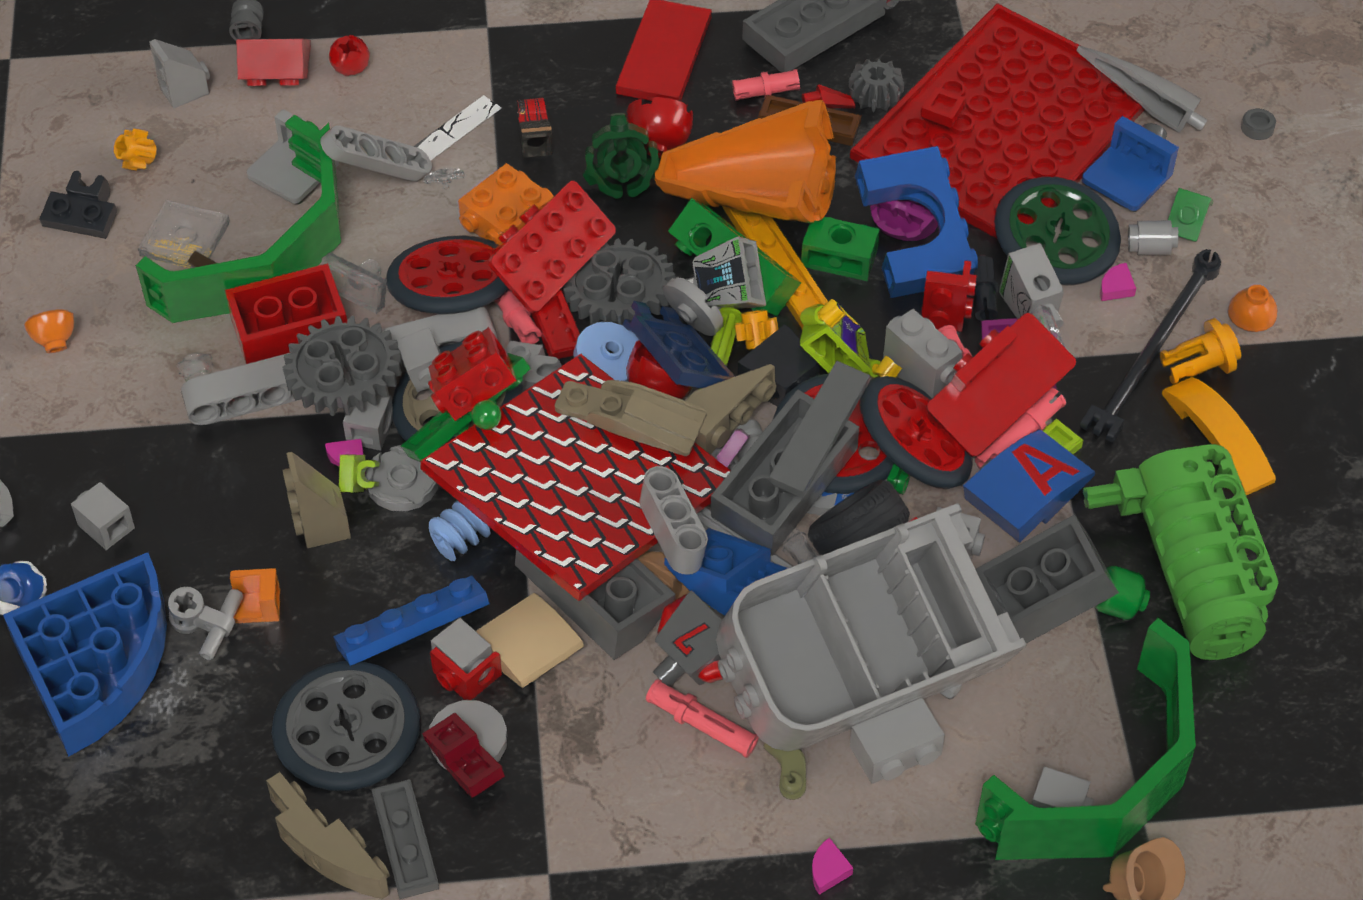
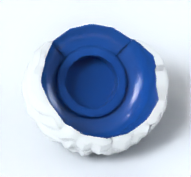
M18 561L13 564H3L0 566L1 615L45 597L47 592L46 578L31 562Z

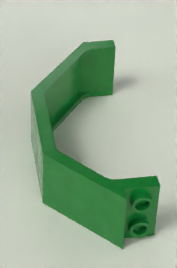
M293 115L285 122L286 128L292 131V137L288 139L289 149L293 150L296 154V157L292 160V165L321 183L322 194L319 200L266 252L258 256L179 271L166 270L145 256L135 266L147 307L171 323L230 314L225 290L318 266L341 243L335 160L326 155L320 142L321 137L330 130L329 122L321 130L314 123L304 121L296 115Z
M1158 618L1148 627L1137 670L1156 683L1165 694L1167 752L1117 802L1110 805L1039 808L1029 804L995 775L991 776L982 786L975 825L978 826L979 831L986 839L998 843L995 860L1113 857L1183 787L1196 747L1190 644L1187 639Z

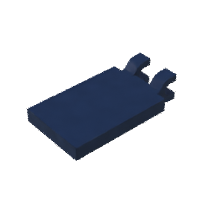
M633 301L631 307L635 311V315L632 320L625 319L622 325L627 330L633 331L676 384L702 389L735 377L691 325L683 324L679 320V315L674 308L662 306L660 314L664 320H659L651 315V311L646 303Z

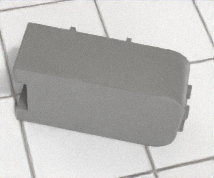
M959 503L905 524L902 523L892 529L827 554L819 555L809 561L757 580L742 589L718 626L716 643L721 658L718 661V668L726 683L732 682L737 696L734 697V703L738 714L742 719L748 718L752 729L761 741L774 749L784 751L804 749L848 731L856 724L919 698L926 699L1002 668L1027 646L1024 638L1020 639L1008 612L997 616L966 551V548L973 540L960 515L962 509Z

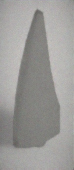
M1078 46L1076 51L1115 82L1159 121L1179 133L1186 123L1200 131L1204 127L1207 119L1194 112L1201 98L1179 85L1130 62L1100 51Z

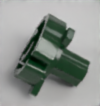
M625 113L611 114L610 125L604 126L592 135V146L585 149L587 169L583 172V177L590 186L598 184L599 190L614 198H620L623 194L622 185L612 184L606 178L610 177L625 183L629 179L641 174L639 180L627 185L628 195L636 197L649 187L650 179H655V171L660 164L657 143L649 141L648 131L645 128L628 123ZM647 143L651 154L650 159H647V151L644 145H647ZM594 148H598L596 153L598 162L597 164L593 162Z

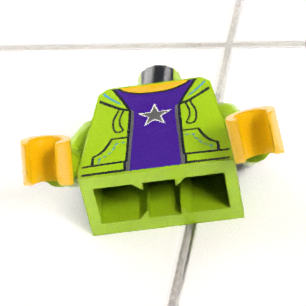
M831 299L825 305L815 304L802 311L800 320L804 326L800 346L828 373H830L836 361L869 374L873 378L879 376L897 377L903 369L888 356H885L881 362L869 358L863 328L845 311L844 306Z

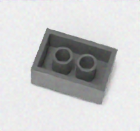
M1075 514L975 569L997 616L1008 612L1020 639L1024 638L1026 643L1119 593L1089 534Z

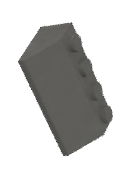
M516 550L515 566L613 660L641 643L661 618L664 607L675 599L676 594L644 564L635 559L578 601Z

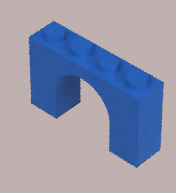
M938 146L861 160L858 163L855 179L863 206L895 200L915 201L932 212L939 226V235L930 243L886 253L882 264V271L890 298L924 292L927 271L963 275L964 260L972 261L970 274H974L975 269L978 268L976 251L973 248L970 249L967 241L969 234L965 218H960L958 212L959 197L956 188H951L949 183V164L945 157H941Z

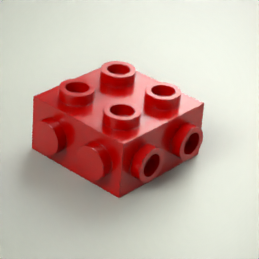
M489 327L482 332L478 330L469 334L463 340L462 345L451 352L447 350L440 353L433 359L432 365L428 367L431 376L428 385L433 392L431 398L441 413L448 411L455 421L473 410V407L478 402L490 399L517 381L509 354Z

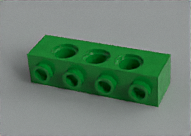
M691 198L668 230L677 239L675 245L689 256H692L693 253L699 256L735 237L748 239L709 206ZM712 234V239L706 246V240ZM757 246L766 306L751 309L754 311L767 310L768 313L778 316L801 282Z

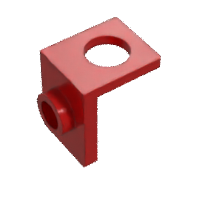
M437 647L430 651L432 670L436 674L439 683L447 691L451 692L454 690L464 700H472L502 675L500 654L496 651L468 674ZM491 667V670L488 673V675L483 680L479 681V678L484 673V671Z

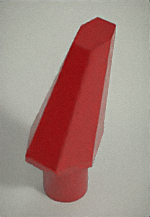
M820 84L816 86V91L802 94L803 103L823 100L826 108L856 107L850 95Z

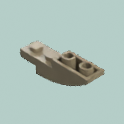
M280 772L266 780L271 801L281 812L280 815L275 817L280 837L295 854L316 871L346 888L379 899H384L389 895L386 879L390 874L379 857L371 858L364 850L366 844L355 828L348 830L340 819L329 825L318 809L311 811L305 803L307 798L301 787L295 781L289 784Z

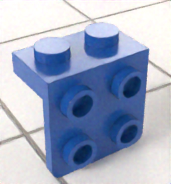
M1122 116L1114 125L1110 147L1083 173L1082 182L1127 209L1137 211L1173 175L1179 147Z

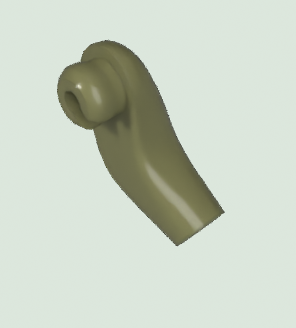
M764 743V749L781 766L779 790L782 796L789 800L801 798L806 791V760L803 752L800 749L793 751L774 749Z

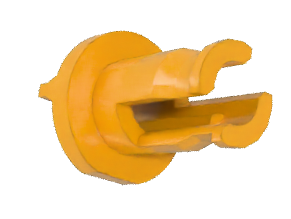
M1216 318L1204 322V334L1184 341L1172 350L1160 351V360L1163 367L1198 353L1201 354V356L1170 368L1172 376H1169L1172 384L1178 383L1179 379L1183 377L1195 376L1217 366L1226 374L1237 370V360L1241 359V350L1233 330L1227 323L1221 324Z

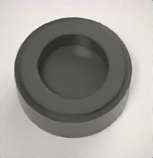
M1250 109L1243 116L1241 130L1251 139L1265 140L1273 135L1276 119L1271 112L1265 109Z

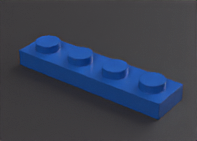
M473 576L457 579L449 586L431 594H423L417 597L415 601L397 609L386 610L379 617L363 624L352 625L344 632L333 637L337 649L349 666H352L489 605L486 591Z

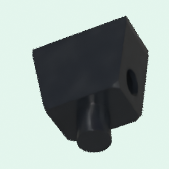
M785 324L738 361V375L769 364L775 366L776 390L768 402L777 407L792 389L801 382L818 376L820 373V364L800 346V339Z

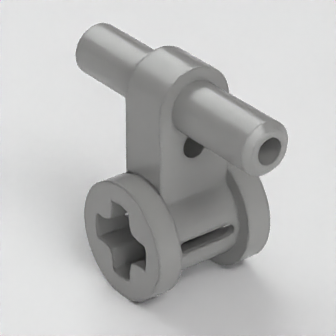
M180 587L174 590L168 599L170 625L175 631L182 634L193 633L199 628L209 631L199 653L203 658L211 660L214 658L223 638L229 636L235 624L234 615L244 597L243 593L237 589H231L220 611L203 605V597L198 590L192 587Z

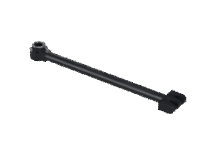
M1210 249L1202 250L1196 254L1192 265L1193 275L1103 410L1091 405L1081 421L1080 428L1087 431L1094 421L1097 424L1094 427L1093 434L1100 437L1107 427L1110 430L1107 433L1106 440L1112 443L1115 441L1124 424V419L1118 417L1117 414L1201 286L1206 281L1213 280L1219 275L1221 259L1218 253H1213L1212 262H1209Z

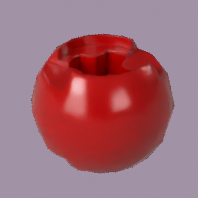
M354 35L344 36L336 39L330 46L329 60L336 72L344 76L361 73L368 66L370 52L362 39Z

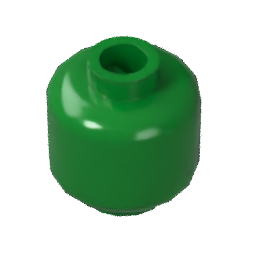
M1118 566L1107 567L1106 569L1119 593L1095 607L1101 613L1130 620L1138 611L1143 612L1148 605L1150 591L1145 589V579L1140 573Z

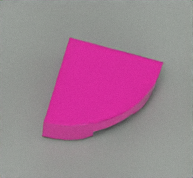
M1127 263L1112 267L1104 275L1100 289L1101 301L1135 296L1136 286Z
M361 439L325 443L330 462L338 467L340 466V455H364Z
M830 837L819 846L813 858V884L819 895L853 874V867Z

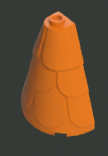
M808 101L765 118L755 119L722 133L715 132L663 152L659 167L655 171L657 186L666 194L687 200L693 198L712 207L722 205L747 213L754 212L778 219L814 223V221L822 220L831 204L836 172L835 156H830L831 146L827 140L834 138L824 101Z

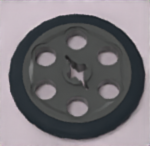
M340 661L318 667L303 675L290 686L279 701L274 713L271 734L274 749L279 759L295 777L314 787L330 791H352L370 787L388 778L403 765L414 750L420 734L421 715L417 700L409 686L396 674L379 665L361 661L349 666L347 661ZM352 685H360L365 688L364 694L352 699L346 697L344 691ZM319 697L328 701L327 706L320 711H311L306 707L313 698ZM388 705L394 709V713L387 719H378L373 715L374 710L379 706ZM339 709L343 711L345 719H348V722L352 725L351 733L354 741L350 740L348 731L341 726L340 721L342 720ZM306 731H315L320 735L319 739L311 745H303L298 742L299 736ZM373 739H381L387 743L384 750L378 753L368 752L365 749V745ZM335 752H344L349 756L348 761L341 766H332L327 762V759Z

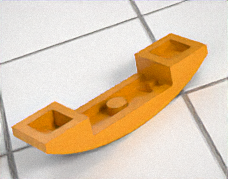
M1190 377L1162 390L1163 397L1181 419L1189 416L1211 444L1220 445L1228 450L1246 496L1275 483L1276 477L1257 440L1235 410L1215 390L1194 377Z

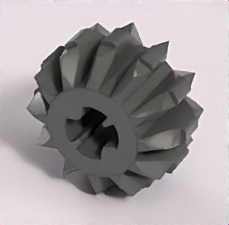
M880 58L876 62L866 59L863 65H855V69L851 73V77H849L848 87L850 88V96L854 102L859 103L860 109L870 107L873 113L876 108H881L887 112L889 106H895L904 92L901 69L894 68L892 61L882 63Z

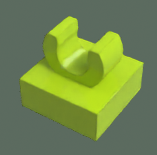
M340 455V492H364V488L378 487V481L366 479L365 471L369 467H379L380 463L376 460H365V455Z

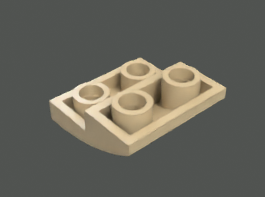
M536 593L531 594L476 630L491 645L492 653L496 651L500 654L502 672L522 688L537 680L541 675L584 647L583 641L570 625Z

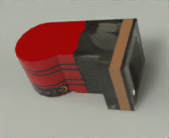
M544 98L517 100L518 132L523 158L553 155L552 128L548 121ZM530 138H541L544 144L532 147L527 144V140Z

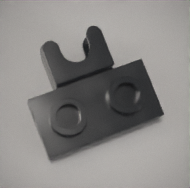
M74 171L66 187L67 194L51 191L39 220L43 227L106 239L117 213L115 204L107 202L110 195L109 183L104 176L98 175L92 185L86 186L80 179L81 173Z

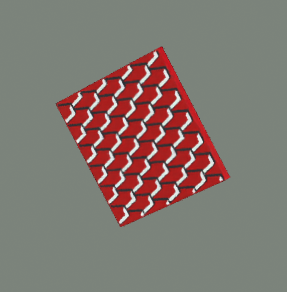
M579 354L501 406V420L496 427L484 430L473 425L422 459L420 469L578 601L658 543L639 503L644 476L648 469L655 466H663L674 471L696 514L711 504V495L731 472L730 469L696 443H694L690 454L683 456L614 434L589 424L586 420L557 413L555 411V403L567 381L601 389L603 382L614 380L582 354Z

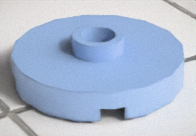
M597 322L586 327L578 336L573 355L575 358L582 354L614 380L629 382L627 380L626 367L633 346L639 339L623 325L613 322Z

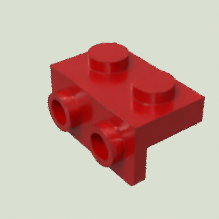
M964 260L963 275L927 271L921 316L929 319L937 330L944 326L952 325L956 331L962 332L964 318L971 319L974 298L967 297V295L974 296L977 275L970 274L972 261Z

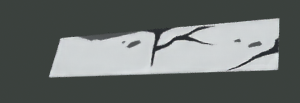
M483 95L414 147L423 150L431 161L499 111L501 107Z

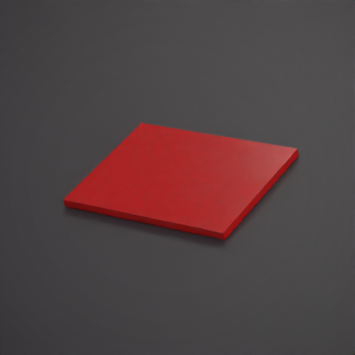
M997 3L850 150V158L859 163L861 160L938 146L941 157H945L949 164L950 175L948 179L951 188H956L958 193V212L960 218H965L967 223L997 239L994 223L996 208L1008 191L1026 180L1039 177H1060L1078 183L1082 179L1083 173L1110 147L1115 123L1122 116L1134 122L1145 109L1115 82L1076 51L1079 44ZM935 87L966 97L965 107L952 128L921 117L922 107ZM1041 198V202L1049 208L1057 206L1053 199ZM1022 213L1017 215L1018 219L1025 224L1034 223L1033 218L1028 214Z

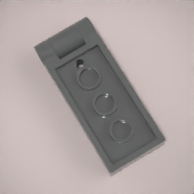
M777 0L743 20L742 40L781 73L791 71L884 16L885 9L893 8L900 0Z

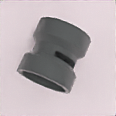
M237 0L233 3L229 32L234 40L260 39L264 9L258 1Z

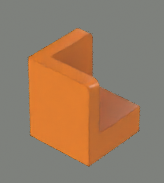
M276 568L231 571L230 582L232 589L241 591L244 596L234 615L235 623L279 621L280 586Z

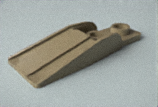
M607 380L603 382L601 389L567 381L555 403V411L557 413L586 420L587 423L614 434L683 456L690 454L707 416V410L703 407L637 383L619 380Z

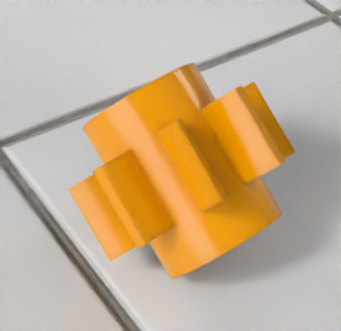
M136 128L132 131L125 129L124 134L117 137L114 143V154L117 159L123 160L122 168L135 171L138 168L145 170L146 164H151L154 161L156 144L154 140L147 139L148 131Z
M767 310L742 313V322L735 325L737 342L745 341L746 349H755L778 330L777 317L768 318Z

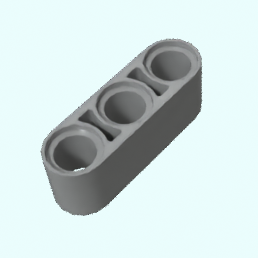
M663 466L652 467L648 469L644 476L639 500L640 507L672 569L685 575L696 573L702 566L708 541L707 533L674 471Z

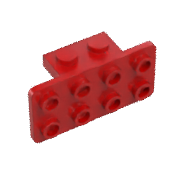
M570 181L554 197L539 208L533 204L519 216L522 223L517 228L512 224L498 236L501 243L492 251L494 255L489 259L488 264L529 312L535 313L616 233V228L576 181Z
M1025 313L1011 327H1005L1000 333L996 329L992 330L979 343L983 349L974 357L969 353L966 354L953 367L957 373L951 382L927 404V412L971 457H977L1076 365L1075 357L1031 313Z

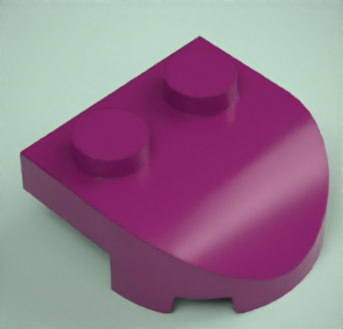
M895 200L870 205L872 218L877 228L886 235L905 241L921 240L930 236L938 226L932 212L915 201Z

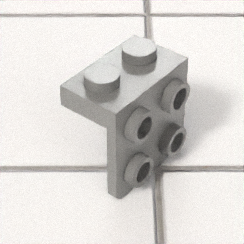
M282 109L274 117L278 141L247 169V177L249 180L291 203H299L320 182L292 165V160L296 157V154L293 150L289 149L288 139L292 137V131L286 128L285 122L293 114ZM335 160L336 167L339 165V161Z

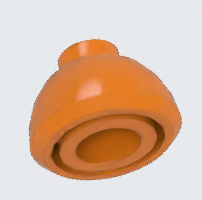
M1252 285L1239 291L1232 298L1228 307V315L1232 322L1247 331L1259 332L1267 330L1274 325L1277 319L1276 301L1267 288L1262 285Z
M64 309L50 310L31 316L27 319L24 326L30 338L37 344L45 347L46 353H56L67 349L66 341L72 335L74 329V314Z

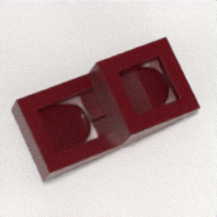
M456 713L451 714L422 733L425 741L440 762L471 798L505 777L502 766L480 745L477 734Z

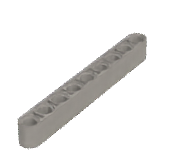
M483 306L465 312L438 314L382 329V332L390 330L392 340H398L429 327L439 348L463 342L469 334L478 330L482 332L488 327L498 339L488 311ZM332 345L335 351L336 358H338L341 363L344 372V377L348 385L353 386L350 379V374L346 371L341 358V353L337 345ZM284 355L206 374L186 381L181 387V394L190 422L195 425H207L294 402L293 393L288 391L283 372V366L285 365ZM403 360L402 364L400 365L401 373H405L407 371Z

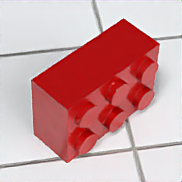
M328 263L225 290L230 317L246 364L290 353L288 345L290 343L299 344L297 334L310 335L308 326L311 325L320 329L322 328L321 320L323 319L329 325H332L335 322L336 316H339L342 323H347L346 312Z

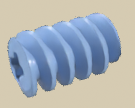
M459 501L452 505V509L443 510L440 517H434L429 521V532L435 546L450 561L456 560L454 548L461 554H465L468 551L465 540L473 546L479 543L477 531L486 538L491 534L488 525Z

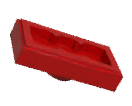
M559 290L540 310L531 313L536 326L542 333L541 339L548 356L556 357L557 359L573 356L574 348L580 335L562 290Z

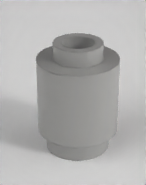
M1171 220L1137 221V224L1128 225L1129 252H1137V255H1171L1172 248H1178V227H1172Z

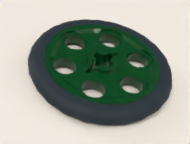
M1039 177L1026 180L1008 191L996 208L994 220L996 236L1007 257L1011 252L1026 248V243L1029 241L1040 243L1061 285L1085 283L1101 276L1114 264L1120 252L1121 235L1119 224L1112 209L1098 194L1075 181L1060 177ZM1041 198L1053 199L1057 203V207L1049 208L1042 204ZM1082 209L1088 213L1089 218L1080 219L1074 215L1073 210ZM1022 213L1028 214L1033 218L1034 223L1025 224L1018 219L1017 215ZM1060 218H1062L1063 221L1060 226L1061 234L1059 233L1057 240L1054 243L1053 239L1056 234L1055 227H1057ZM1092 237L1098 242L1099 246L1089 247L1084 244L1082 238ZM1058 254H1070L1074 257L1075 263H1064L1060 260Z

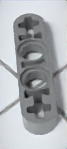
M336 125L320 139L322 149L326 155L333 160L410 181L420 180L432 169V164L427 154L417 147Z

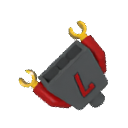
M692 590L664 607L657 630L658 635L655 642L668 656L657 666L653 673L670 687L684 672L698 685L723 680L718 668V661L721 658L716 643L718 626L722 619Z

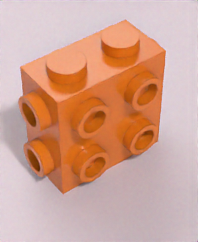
M506 163L458 200L459 220L468 232H474L479 237L500 244L501 241L498 239V236L512 224L517 228L522 223L519 216L533 204L539 208L554 196L548 189L542 188L530 180L524 172L517 171Z

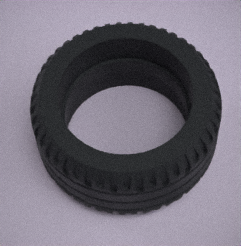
M878 480L850 495L819 517L809 527L808 537L819 555H824L892 529L902 523L905 524L909 520L910 512L901 497H899L896 489H894V486L889 481Z

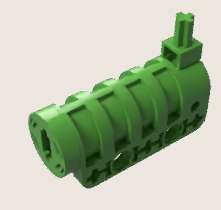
M1208 444L1165 451L1150 457L1140 464L1137 469L1131 468L1116 471L1113 484L1083 488L1084 504L1088 509L1118 505L1121 516L1143 513L1154 548L1161 563L1162 571L1172 594L1176 611L1180 617L1184 634L1189 641L1190 651L1194 656L1205 660L1233 657L1251 649L1263 638L1268 618L1266 605L1274 598L1278 579L1232 457L1227 449L1220 445ZM1207 460H1212L1214 464L1219 465L1216 476H1214L1215 468L1212 462H1207ZM1222 488L1231 490L1234 497L1226 499ZM1233 510V518L1235 520V523L1237 525H1242L1240 530V536L1235 523H1233L1231 518V511ZM1245 549L1255 552L1257 559L1249 561ZM1255 572H1257L1256 579L1259 586L1266 587L1265 590H1260L1259 587L1256 585L1254 579Z

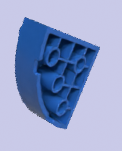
M148 552L3 614L12 640L68 757L99 740L127 716L141 700L155 677L164 652L167 630L165 603L158 577Z

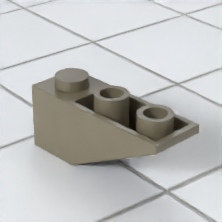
M769 364L694 391L685 401L707 410V416L695 443L709 454L716 448H722L727 443L730 434L739 425L746 424L751 418L753 411L762 402L769 401L776 390L775 366Z
M293 452L286 453L289 468L283 469L282 472L296 536L304 534L307 548L350 539L349 524L340 488Z

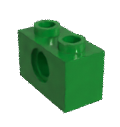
M824 217L820 221L809 223L802 243L801 262L805 268L868 281L878 250L879 228L837 220L831 217Z

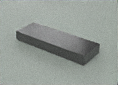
M408 779L371 789L399 900L438 890L439 883L411 780Z

